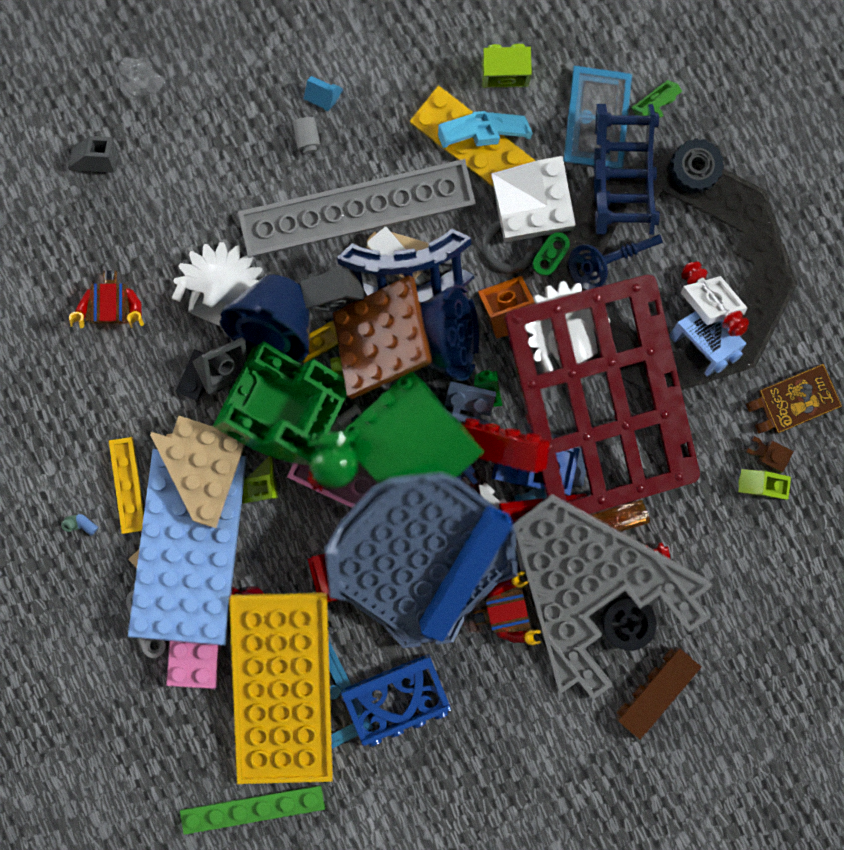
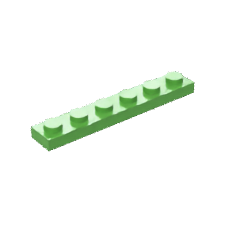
M317 785L181 809L180 815L185 835L325 810L322 786Z

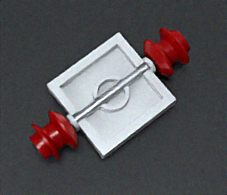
M700 262L686 264L681 277L687 280L688 285L683 286L681 294L707 325L723 321L722 327L729 329V336L744 334L749 324L747 318H742L747 310L746 305L721 276L705 280L708 272L706 269H701L702 265Z

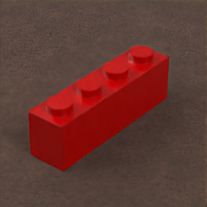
M467 418L465 422H461L484 451L478 457L479 459L532 473L547 469L550 441L541 439L540 435L520 434L518 429L508 428L504 430L500 429L498 424L487 423L484 425L480 424L479 420Z

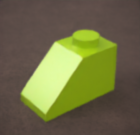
M741 469L738 480V492L788 500L791 477L768 471Z

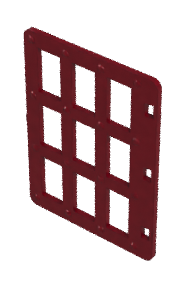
M649 274L641 275L507 312L505 323L527 411V423L530 424L532 434H538L541 436V439L550 441L547 469L541 471L547 497L552 494L567 502L556 453L579 446L591 495L574 499L567 503L587 514L692 484L699 479L700 470L658 284L654 276ZM629 297L640 347L616 353L605 303ZM654 301L657 315L651 316L648 302ZM590 308L601 357L577 364L565 314ZM550 318L562 368L537 375L525 325ZM644 361L654 410L631 416L620 367ZM605 372L616 420L591 427L580 378ZM671 373L673 386L667 387L664 374ZM565 383L577 432L552 438L540 389ZM658 424L669 472L645 479L634 431ZM619 435L630 483L606 490L595 442ZM681 444H687L688 457H683Z

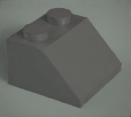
M343 266L331 267L329 272L324 274L321 272L309 274L308 279L300 281L306 309L328 313L341 309L357 300H364V297L368 296L354 272L343 269Z

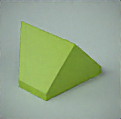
M269 456L244 480L243 504L279 498L273 457Z

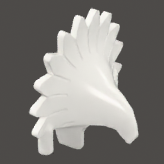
M224 242L219 243L215 252L208 244H204L202 256L191 251L189 256L192 265L180 263L179 268L185 276L173 280L177 287L172 299L180 302L185 290H191L188 312L218 326H221L219 321L223 308L258 282L255 279L262 272L261 267H250L253 257L249 258L247 255L240 258L239 246H235L228 253Z
M563 281L560 282L557 292L551 286H546V298L535 295L533 297L534 302L539 303L581 292V284L577 283L569 290L566 282ZM590 308L565 314L577 364L598 353ZM550 318L526 324V331L532 334L529 338L530 347H537L533 360L540 361L544 372L552 371L554 369L548 355L553 353L555 360L561 367Z

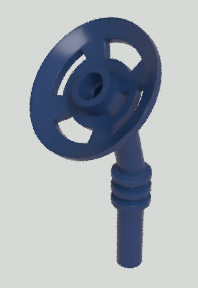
M659 234L637 243L631 242V245L621 246V249L604 256L591 245H579L571 251L569 256L570 274L574 281L580 283L581 287L585 290L603 286L608 275L607 264L621 258L628 259V256L631 258L633 254L636 256L640 251L663 243L662 237ZM583 250H589V251H590V252L584 253L583 255H580V254H579V253H580L581 251H583ZM577 262L581 263L582 271L585 274L583 277L578 271ZM599 277L601 279L598 283H590V280H596Z

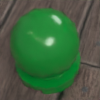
M355 431L349 432L348 437H344V432L319 434V440H313V436H306L307 446H313L315 449L310 457V470L315 480L326 488L334 489L349 484L358 471L356 452L349 446L351 445L350 442L356 441Z

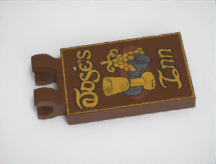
M824 363L759 390L760 398L746 403L749 412L763 407L768 420L755 425L758 434L772 428L778 434L842 407Z

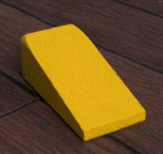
M334 321L309 333L310 354H307L303 363L338 346Z

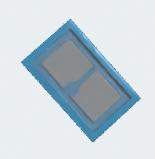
M573 66L564 162L594 166V148H599V145H596L597 134H595L596 104H606L607 112L611 113V115H628L632 74ZM611 125V127H607L606 139H610V142H625L627 125ZM610 151L609 154H606V166H609L610 169H623L624 152Z

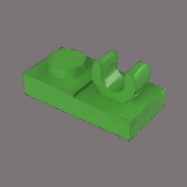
M667 80L634 105L632 110L638 116H647L648 104H653L655 113H658L661 118L663 113L658 108L672 103L682 90L677 83Z

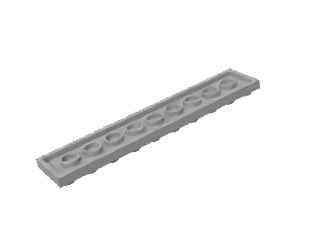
M463 159L238 211L247 254L249 258L472 207L476 203L466 161Z

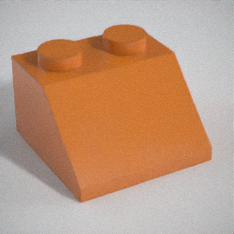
M522 276L478 291L496 339L508 336L505 316L508 311L535 304Z

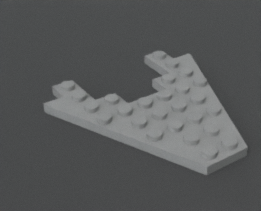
M552 494L513 523L560 693H563L579 681L592 699H595L612 687L610 679L585 649L602 636V632L589 616L625 590L639 608H642L660 595L689 632L709 619L708 614L696 600L698 596L712 587V583L709 580Z

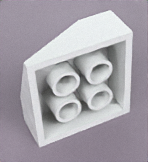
M562 156L542 159L491 173L504 243L550 235L556 232L572 231L574 229L575 220Z

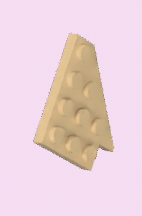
M178 416L171 438L151 432V437L192 520L217 529L245 445L213 426Z

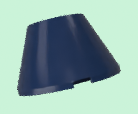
M280 275L264 276L225 306L220 314L221 319L219 322L224 332L233 341L243 337L246 350L249 352L252 347H256L264 341L298 363L302 362L309 352V309L305 307L301 286L289 278Z

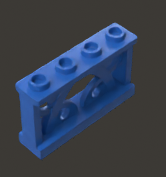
M429 653L341 689V695L363 746H375L382 742V738L389 735L391 738L397 737L404 733V729L411 726L413 729L419 728L426 724V720L433 717L436 720L443 718L451 710ZM429 669L435 686H423V670ZM404 678H409L410 683L408 685L415 684V686L407 688L402 686L401 682ZM391 683L401 692L413 693L412 699L403 714L389 712L379 707L386 700L388 694L387 685ZM379 690L382 696L376 703H373L372 701L376 700L377 697H373L372 692ZM422 691L436 693L438 695V703L434 707H426L425 701L432 699L427 695H422ZM354 698H357L367 708L359 717L352 702ZM418 707L421 712L413 715ZM371 712L375 715L372 716L370 724L375 721L380 724V727L375 731H368L363 725L365 717ZM386 720L394 722V724L386 726Z

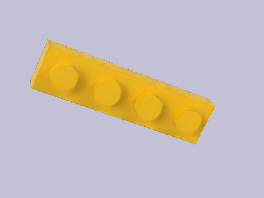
M134 438L109 440L121 532L126 534L142 531L144 508Z

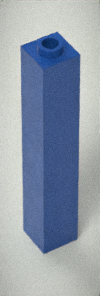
M489 505L486 507L419 620L421 632L426 638L430 640L436 639L441 642L445 640L513 526L508 513Z

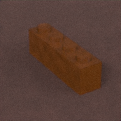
M676 647L674 650L670 648L664 654L662 665L659 668L655 666L647 675L649 680L645 685L640 684L633 691L632 696L634 698L629 704L623 703L616 712L618 714L616 720L639 740L643 738L702 668L679 647Z

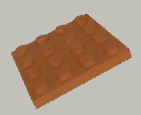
M408 275L364 297V300H357L333 312L348 397L356 398L431 363L415 279L412 276Z

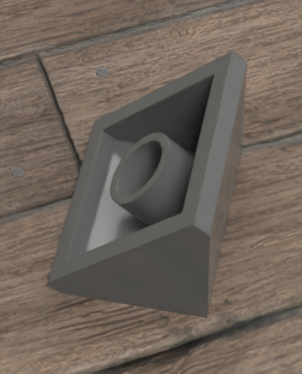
M242 337L203 354L192 361L208 394L235 383L247 359L245 339Z

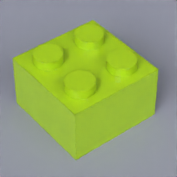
M492 44L488 48H483V88L529 87L532 75L531 47H525L524 44H513L511 47Z

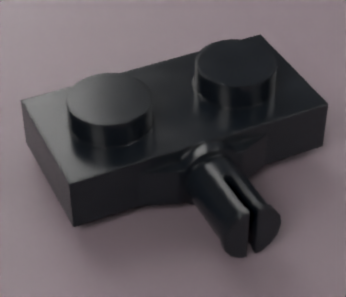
M194 349L175 392L199 401L205 388L192 361L206 353Z

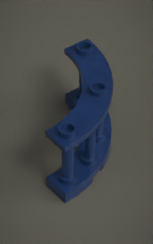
M596 104L595 134H597L596 145H599V148H594V202H597V211H595L597 234H606L607 225H611V223H648L649 235H654L655 225H659L660 214L659 211L655 210L653 181H656L657 167H653L654 128H658L659 114L655 113L653 104H648L647 116L611 115V113L607 112L606 104ZM611 125H647L646 142H610V139H606L607 127H611ZM610 151L645 152V169H610L609 166H606V154H609ZM609 178H644L645 194H610V191H606V180H609ZM610 203L646 204V213H612V211L607 209V205H610Z
M450 229L440 238L428 243L427 248L418 251L413 248L394 251L393 255L380 254V251L351 244L337 257L338 265L351 269L367 295L387 286L386 275L403 274V278L408 275L413 277L414 272L430 269L431 282L416 286L420 304L452 285H462L465 287L475 278L474 274L462 269L460 253L471 245V237L454 229ZM451 259L452 269L440 277L439 265ZM361 272L376 275L378 287L363 283Z

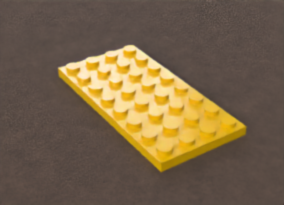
M327 593L230 595L237 784L332 782Z

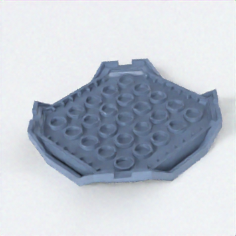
M445 473L389 478L369 489L339 522L326 546L330 598L345 600L383 625L402 648L419 647L421 643L434 641L435 644L453 643L466 616L498 583L517 577L515 529L512 526L443 642L436 639L430 640L422 634L419 620L488 505L496 507L460 479Z

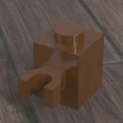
M753 436L751 441L757 444V450L753 451L747 448L745 453L760 456L757 461L758 464L776 473H783L794 451L775 441H769L764 445L761 439Z

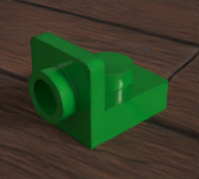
M485 370L474 375V387L496 392L493 407L503 406L498 372Z

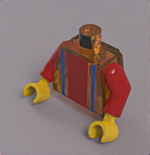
M105 270L103 271V284H92L91 289L87 290L81 298L75 312L70 314V326L72 327L74 322H79V327L84 328V319L89 324H129L131 328H133L134 322L139 321L140 326H143L144 322L141 317L142 303L134 290L130 289L126 284L117 283V271Z
M520 571L517 573V577L498 583L488 593V598H485L487 609L473 612L476 625L490 623L491 631L495 632L498 638L512 643L540 644L541 641H535L533 638L534 634L541 633L540 630L530 631L531 627L522 587L527 585L529 581H521L520 575L526 572Z

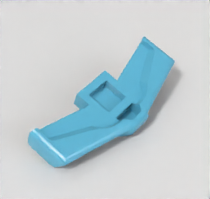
M486 111L473 112L472 114L438 125V137L443 148L472 137L476 146L498 144L500 140L499 135L520 136L531 139L533 134L526 117L523 115Z

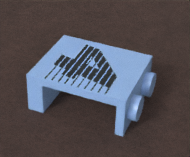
M695 311L679 321L669 337L674 342H677L687 336L712 362L704 374L709 376L715 371L720 373L728 365V362L734 363L743 355L741 350L747 343L740 336H729V329L722 327L723 321L707 325Z

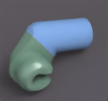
M83 514L68 516L61 524L65 532L83 529L90 536L99 528Z

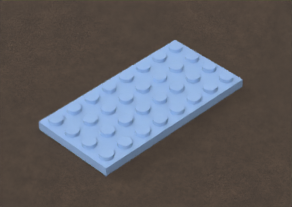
M158 449L152 450L128 637L225 646L247 462L246 456H241L216 529L192 520Z

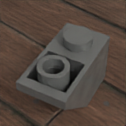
M89 136L74 146L71 151L68 169L115 173L118 150L113 137Z

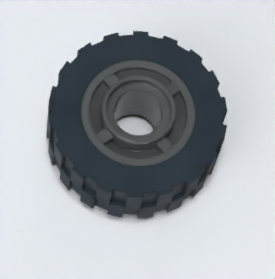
M697 138L691 141L688 140L678 147L669 163L671 179L674 180L677 187L682 188L685 192L688 191L695 194L696 192L703 193L717 183L723 174L724 159L720 154L721 151L714 146L715 144L709 143L705 139L698 140ZM692 162L699 163L701 170H695L692 167Z

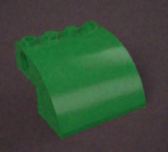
M264 341L256 347H252L213 427L238 442L268 456L291 463L310 465V457L315 449L313 446H307L306 436H313V440H319V434H328L347 396L345 380L342 376L315 359L301 365Z
M413 372L400 377L394 385L343 431L344 437H348L349 432L355 431L356 441L350 442L351 445L349 446L356 452L357 459L378 484L389 478L445 473L457 477L484 452L462 423L444 408L426 383Z

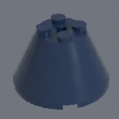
M452 285L420 304L431 357V363L425 366L457 381L467 380L472 375L476 366L472 364L474 354L479 353L477 312L473 299L467 298L465 293L468 290L462 285Z

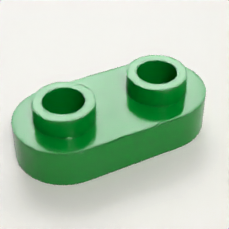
M556 232L548 237L533 260V269L536 274L549 276L555 271L570 247V241L565 234ZM553 243H561V249H555ZM546 261L549 265L548 268H541L540 262Z

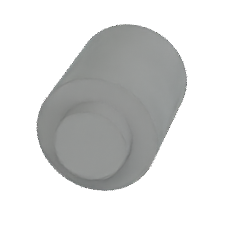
M304 117L294 120L292 125L298 151H303V154L316 152L317 148L321 145L315 118Z

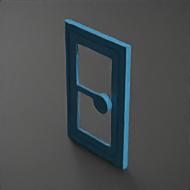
M329 641V671L337 684L330 685V699H337L340 696L341 689L350 686L351 683ZM354 698L352 702L359 717L365 710L361 702ZM366 716L363 725L366 730H369L373 726L370 724L368 716ZM354 723L331 734L332 749L358 736Z

